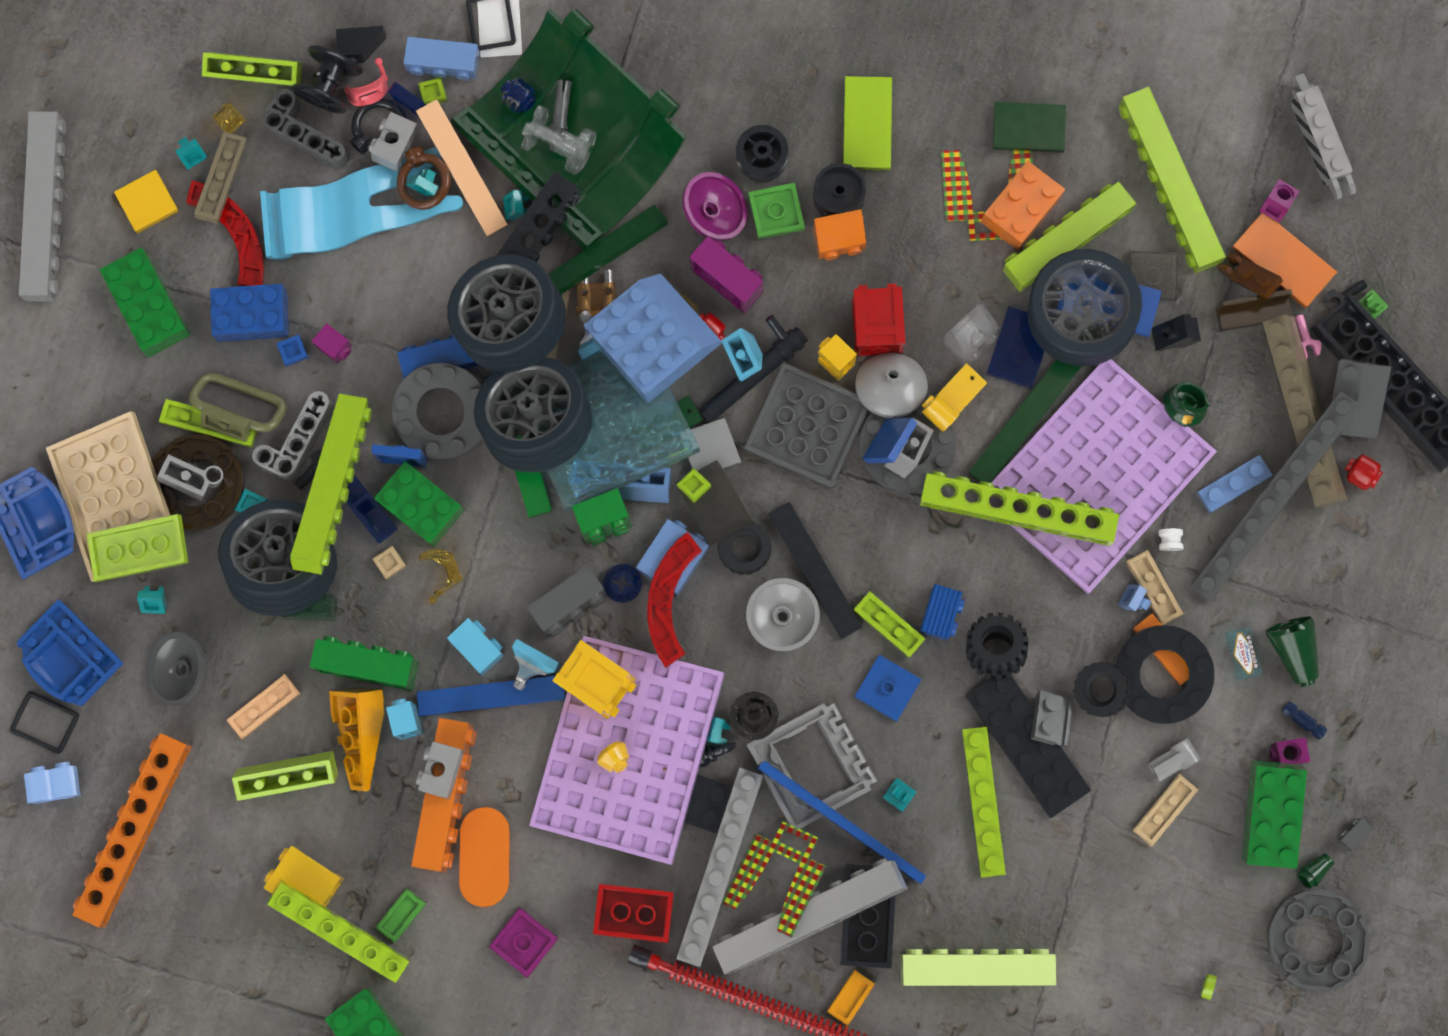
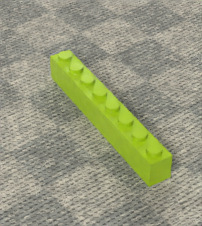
M1146 87L1124 96L1118 107L1122 119H1126L1129 125L1128 133L1133 141L1135 140L1139 147L1137 152L1142 162L1145 161L1148 167L1147 175L1150 182H1154L1157 187V198L1166 207L1167 220L1170 225H1174L1177 232L1175 234L1177 243L1180 247L1183 246L1186 252L1185 260L1189 268H1193L1196 274L1222 263L1226 256L1150 88Z
M345 394L338 395L290 556L293 570L322 575L324 565H329L331 557L329 548L336 541L337 531L335 528L336 524H340L342 520V503L347 502L349 494L347 486L354 479L355 470L353 465L354 462L358 463L360 458V442L365 441L366 428L364 427L366 422L369 423L371 420L372 409L368 407L367 398Z

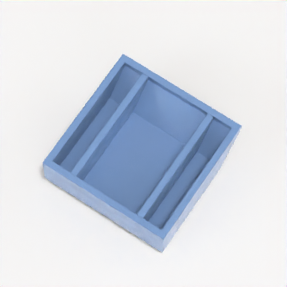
M661 273L640 279L584 324L588 337L647 403H650L722 344L718 336Z

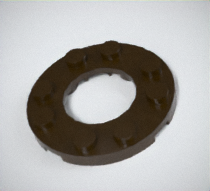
M194 434L176 438L172 443L157 452L152 460L157 477L168 454L186 463L192 460H202L210 463L212 466H218L223 471L222 483L219 485L216 495L201 506H189L182 503L176 497L173 488L159 482L170 516L181 515L183 530H207L221 524L232 515L244 491V473L239 459L227 445L216 438Z

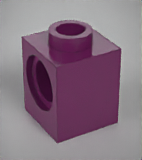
M1279 179L1259 211L1280 223L1300 191Z
M328 323L323 326L311 341L316 348L337 364L340 360H345L351 353L350 348L352 344Z
M1306 737L1271 744L1272 749H1269L1271 762L1289 764L1311 762ZM1285 747H1289L1293 751V758L1291 760L1286 759L1283 755Z

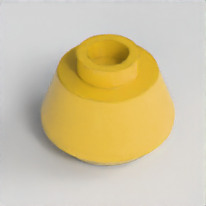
M620 741L608 745L597 756V764L609 772L615 771L619 773L628 766L629 754L625 743Z

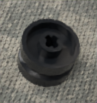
M844 163L831 164L822 169L817 175L814 184V207L822 217L862 210L865 201L866 184L860 171L852 165Z

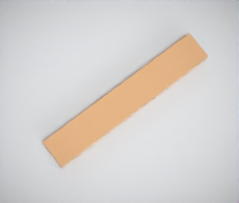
M438 100L418 109L416 112L486 236L488 237L508 226Z

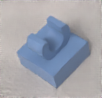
M1128 584L1118 606L1124 610L1136 611L1137 609H1144L1147 611L1151 604V601L1144 598L1147 589L1141 585Z

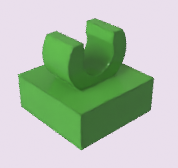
M1373 289L1358 301L1374 319L1389 307Z

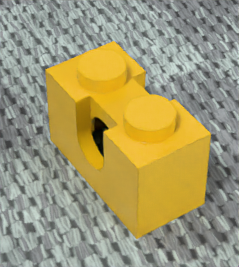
M837 334L832 338L827 337L819 345L820 350L818 353L820 357L818 358V363L839 381L855 365L857 353Z

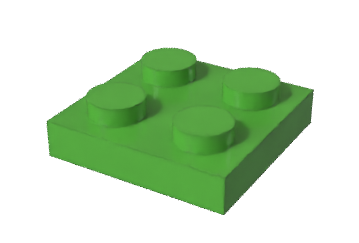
M795 183L748 192L758 240L805 230Z

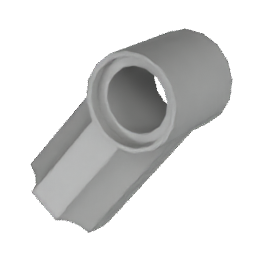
M1189 738L1174 745L1169 749L1170 751L1148 763L1151 773L1158 782L1178 770H1184L1201 760Z

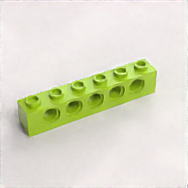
M281 879L267 900V905L395 983L409 963L408 958Z

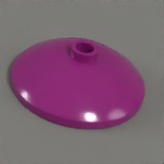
M704 172L693 177L684 188L682 196L683 210L688 222L699 234L706 238L709 236L713 240L717 238L720 241H725L735 237L742 231L747 221V204L741 190L732 180L719 173Z

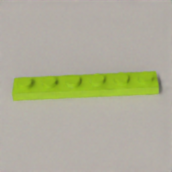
M987 727L962 729L980 878L1006 875Z

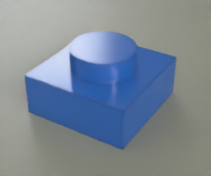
M299 334L276 343L286 367L309 358Z

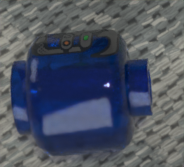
M516 78L512 81L508 79L500 89L503 92L501 96L502 103L515 113L528 112L537 99L535 97V89L521 78Z

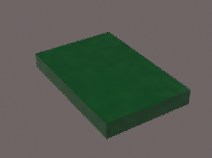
M995 102L993 149L1064 153L1066 105Z

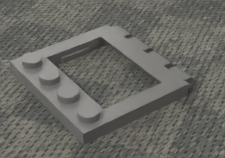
M823 703L765 734L761 739L754 740L746 745L757 766L761 761H766L792 779L774 744L783 739H789L807 729L809 725L817 722L851 784V787L844 791H838L822 800V802L836 810L871 791L870 785L877 782L869 766L862 770L859 766L867 761L858 745L856 744L851 748L848 747L847 744L855 739L846 723L839 726L835 724L843 719L835 703L828 707ZM761 772L789 825L801 829L823 817L814 809H808L803 801Z

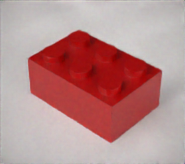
M599 884L593 934L669 943L674 892Z

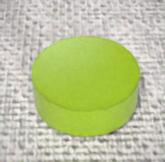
M1206 974L1201 992L1203 999L1211 1000L1217 976Z

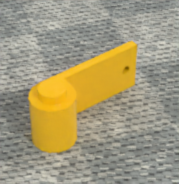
M966 363L935 397L930 395L924 401L922 413L937 428L944 432L987 382Z

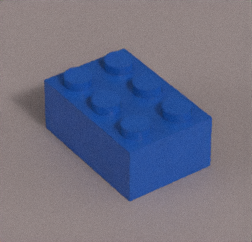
M282 284L210 289L212 336L217 342L289 337L287 290Z

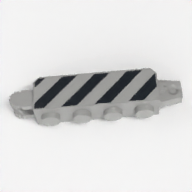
M1304 73L1297 75L1292 79L1295 90L1292 91L1291 107L1321 181L1325 186L1329 185L1331 193L1336 200L1342 198V191L1338 183L1340 181H1343L1347 193L1350 195L1355 194L1356 187L1351 176L1353 170L1318 85H1309Z

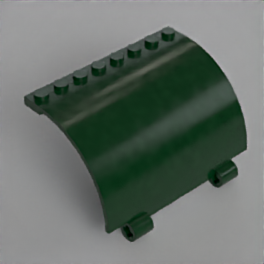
M549 9L535 37L513 67L479 101L454 116L451 124L532 201L535 200L554 171L560 173L581 188L579 202L575 207H570L566 213L568 217L560 228L583 250H586L616 226L643 199L671 164L687 136L670 121L679 110L680 105L663 89L658 90L653 96L650 95L588 36L593 31L594 25L580 11L574 9L562 20ZM557 80H563L562 92L565 89V81L572 82L566 125L568 130L565 131L562 152L549 150L551 136L549 125L552 124ZM504 91L510 93L505 94V98L511 96L519 102L520 108L515 112L513 111L514 108L510 109L504 102L502 103L501 97ZM559 195L555 196L552 200L554 208L561 205L562 200Z

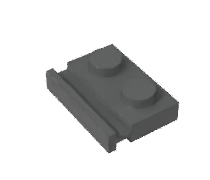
M1040 690L1036 695L1031 739L1050 745H1059L1061 748L1068 745L1073 699L1067 700L1062 696Z

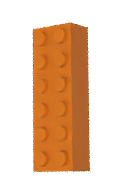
M443 718L438 720L435 742L464 751V755L450 800L428 793L424 795L411 867L447 873L448 868L453 866L454 854L451 853L452 843H457L459 829H456L455 826L457 819L462 817L463 804H460L461 794H466L468 780L464 779L465 772L470 770L472 756L469 755L470 745H475L477 736L474 726L467 722ZM443 763L435 764L432 769L435 777L443 775L445 771Z

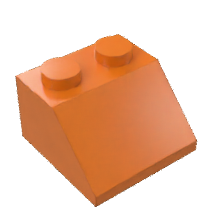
M861 209L814 219L813 235L819 259L825 258V260L829 261L837 259L842 254L848 253L849 256L861 254L862 250H865L866 237Z

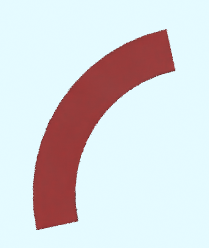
M191 180L186 199L187 205L197 207L205 185L204 183ZM227 198L219 221L229 231L238 251L239 276L237 285L239 287L263 285L264 256L257 232L243 210L232 199Z
M688 532L670 547L654 573L648 594L647 621L649 633L655 651L665 668H668L686 655L674 631L672 602L676 586L683 572L702 553V550Z

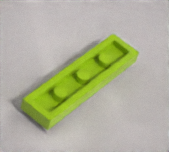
M168 399L165 400L159 419L161 424L253 448L257 431L250 429V436L244 442L201 426V410L191 405Z

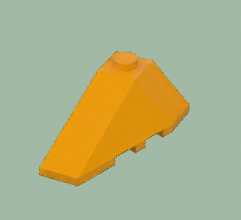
M372 688L329 691L331 718L333 723L337 722L340 736L337 737L338 744L344 747L346 756L343 763L350 789L369 791L384 717L382 689Z

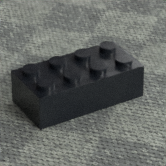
M846 864L845 882L851 879L850 875L862 869L866 872L873 869V865ZM895 896L842 921L840 965L892 969Z

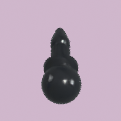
M724 743L714 748L712 745L707 746V748H704L699 767H706L711 761H717L718 756L732 751L737 746L736 743Z

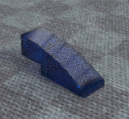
M354 474L353 482L348 483L347 486L349 494L346 503L378 544H380L396 532L398 528Z

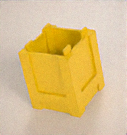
M582 640L579 641L575 650L552 680L608 720L611 716L615 718L620 711L617 706L627 691L632 693L637 686L634 684L636 678L631 676L629 672Z

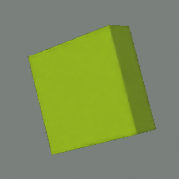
M441 77L418 83L424 106L435 100H438L439 104L447 102Z
M695 468L676 484L693 503L712 487Z

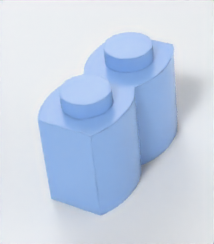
M70 762L57 763L54 769L46 770L45 766L30 768V773L24 774L28 804L81 796L78 770L76 766H70Z

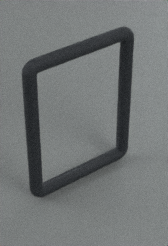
M483 0L466 1L473 44H477L471 2ZM505 0L511 41L478 46L479 51L515 44L516 38L509 0Z
M28 692L13 720L10 731L19 737L59 754L64 750L78 721L79 714L34 692ZM30 697L74 716L59 748L15 729Z

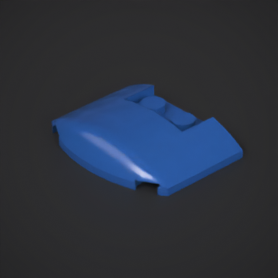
M30 467L0 484V534L22 580L74 552L72 518L65 500L50 479L37 472V469L34 467Z
M60 599L17 641L18 647H22L23 664L37 684L52 696L77 706H83L124 664L116 653Z

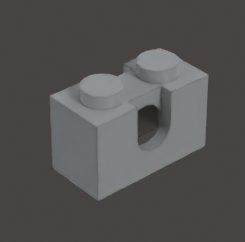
M390 112L388 118H383L379 127V131L382 133L379 139L374 138L372 140L369 151L371 152L373 162L398 172L405 159V152L409 150L418 130L417 123ZM389 137L398 140L394 144L386 142Z
M432 742L431 746H427L423 760L427 761L425 771L420 770L416 780V785H419L418 790L450 800L464 751L437 742ZM437 763H443L445 767L443 775L435 777L432 772L433 766Z

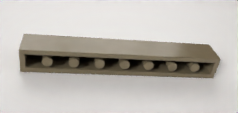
M1285 314L1263 322V326L1297 445L1299 446L1323 414L1295 317ZM1331 446L1307 477L1315 507L1325 508L1347 501Z

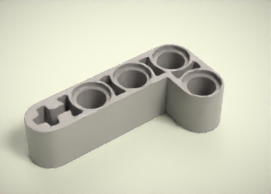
M320 391L310 394L281 450L278 451L270 446L260 445L253 451L252 458L261 469L283 480H294L299 475L332 412L333 404L329 397ZM323 401L325 403L323 407L316 406L317 402L321 403ZM311 412H313L314 414L317 413L319 417L317 418ZM307 421H314V427L311 430H304V424ZM296 442H303V448L298 452H294L292 449L293 445ZM270 453V460L266 463H261L260 458L262 454ZM286 463H292L290 472L282 473V466Z

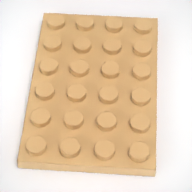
M130 411L46 448L62 497L69 509L74 533L90 580L94 582L87 533L170 516L136 414Z

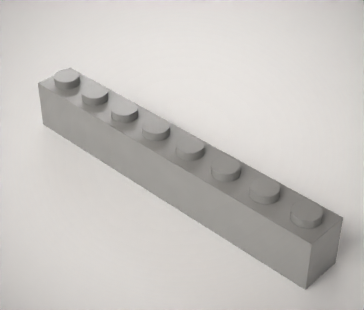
M29 112L19 281V296L25 301H54V294L58 292V282L55 280V273L59 270V259L56 257L57 248L60 247L58 225H61L62 221L61 212L59 211V202H62L63 199L60 179L64 177L61 157L65 155V145L62 142V137L66 133V122L58 112Z
M739 768L677 955V960L698 967L702 965L763 775Z
M886 858L872 864L873 869L866 872L864 869L856 871L850 875V880L844 883L842 880L836 881L828 885L829 890L820 893V891L814 892L792 938L777 931L781 913L776 915L775 912L762 918L763 922L756 926L754 923L740 928L741 933L735 936L728 934L719 938V944L712 947L723 973L733 974L907 890L908 888L896 862L887 861Z

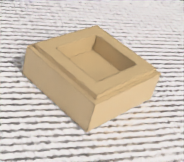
M393 546L372 559L386 580L407 567Z

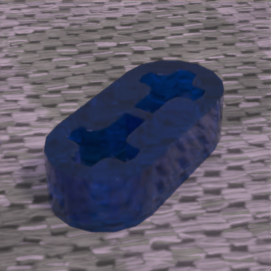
M396 82L387 90V93L394 100L417 117L419 116L416 111L426 106L423 101Z

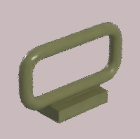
M218 373L202 375L196 381L189 394L190 403L196 409L201 410V426L244 442L250 436V429L258 432H270L276 429L287 410L286 402L278 395ZM215 382L273 403L277 406V410L269 422L261 423L201 401L199 395L207 383Z

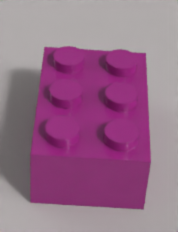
M707 236L689 257L690 270L745 315L763 294V281L761 280L763 277L755 269L749 270L743 265L744 261L737 254L733 253L731 255L725 250L726 246L719 239L715 238L713 240Z

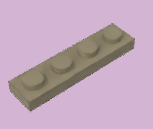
M228 132L223 133L194 212L195 218L216 224L219 223L247 145L246 137Z

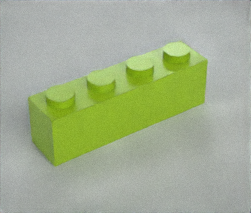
M203 52L202 76L293 86L296 83H301L303 61Z
M329 751L238 768L232 776L237 801L332 784L337 779L338 770L334 752Z

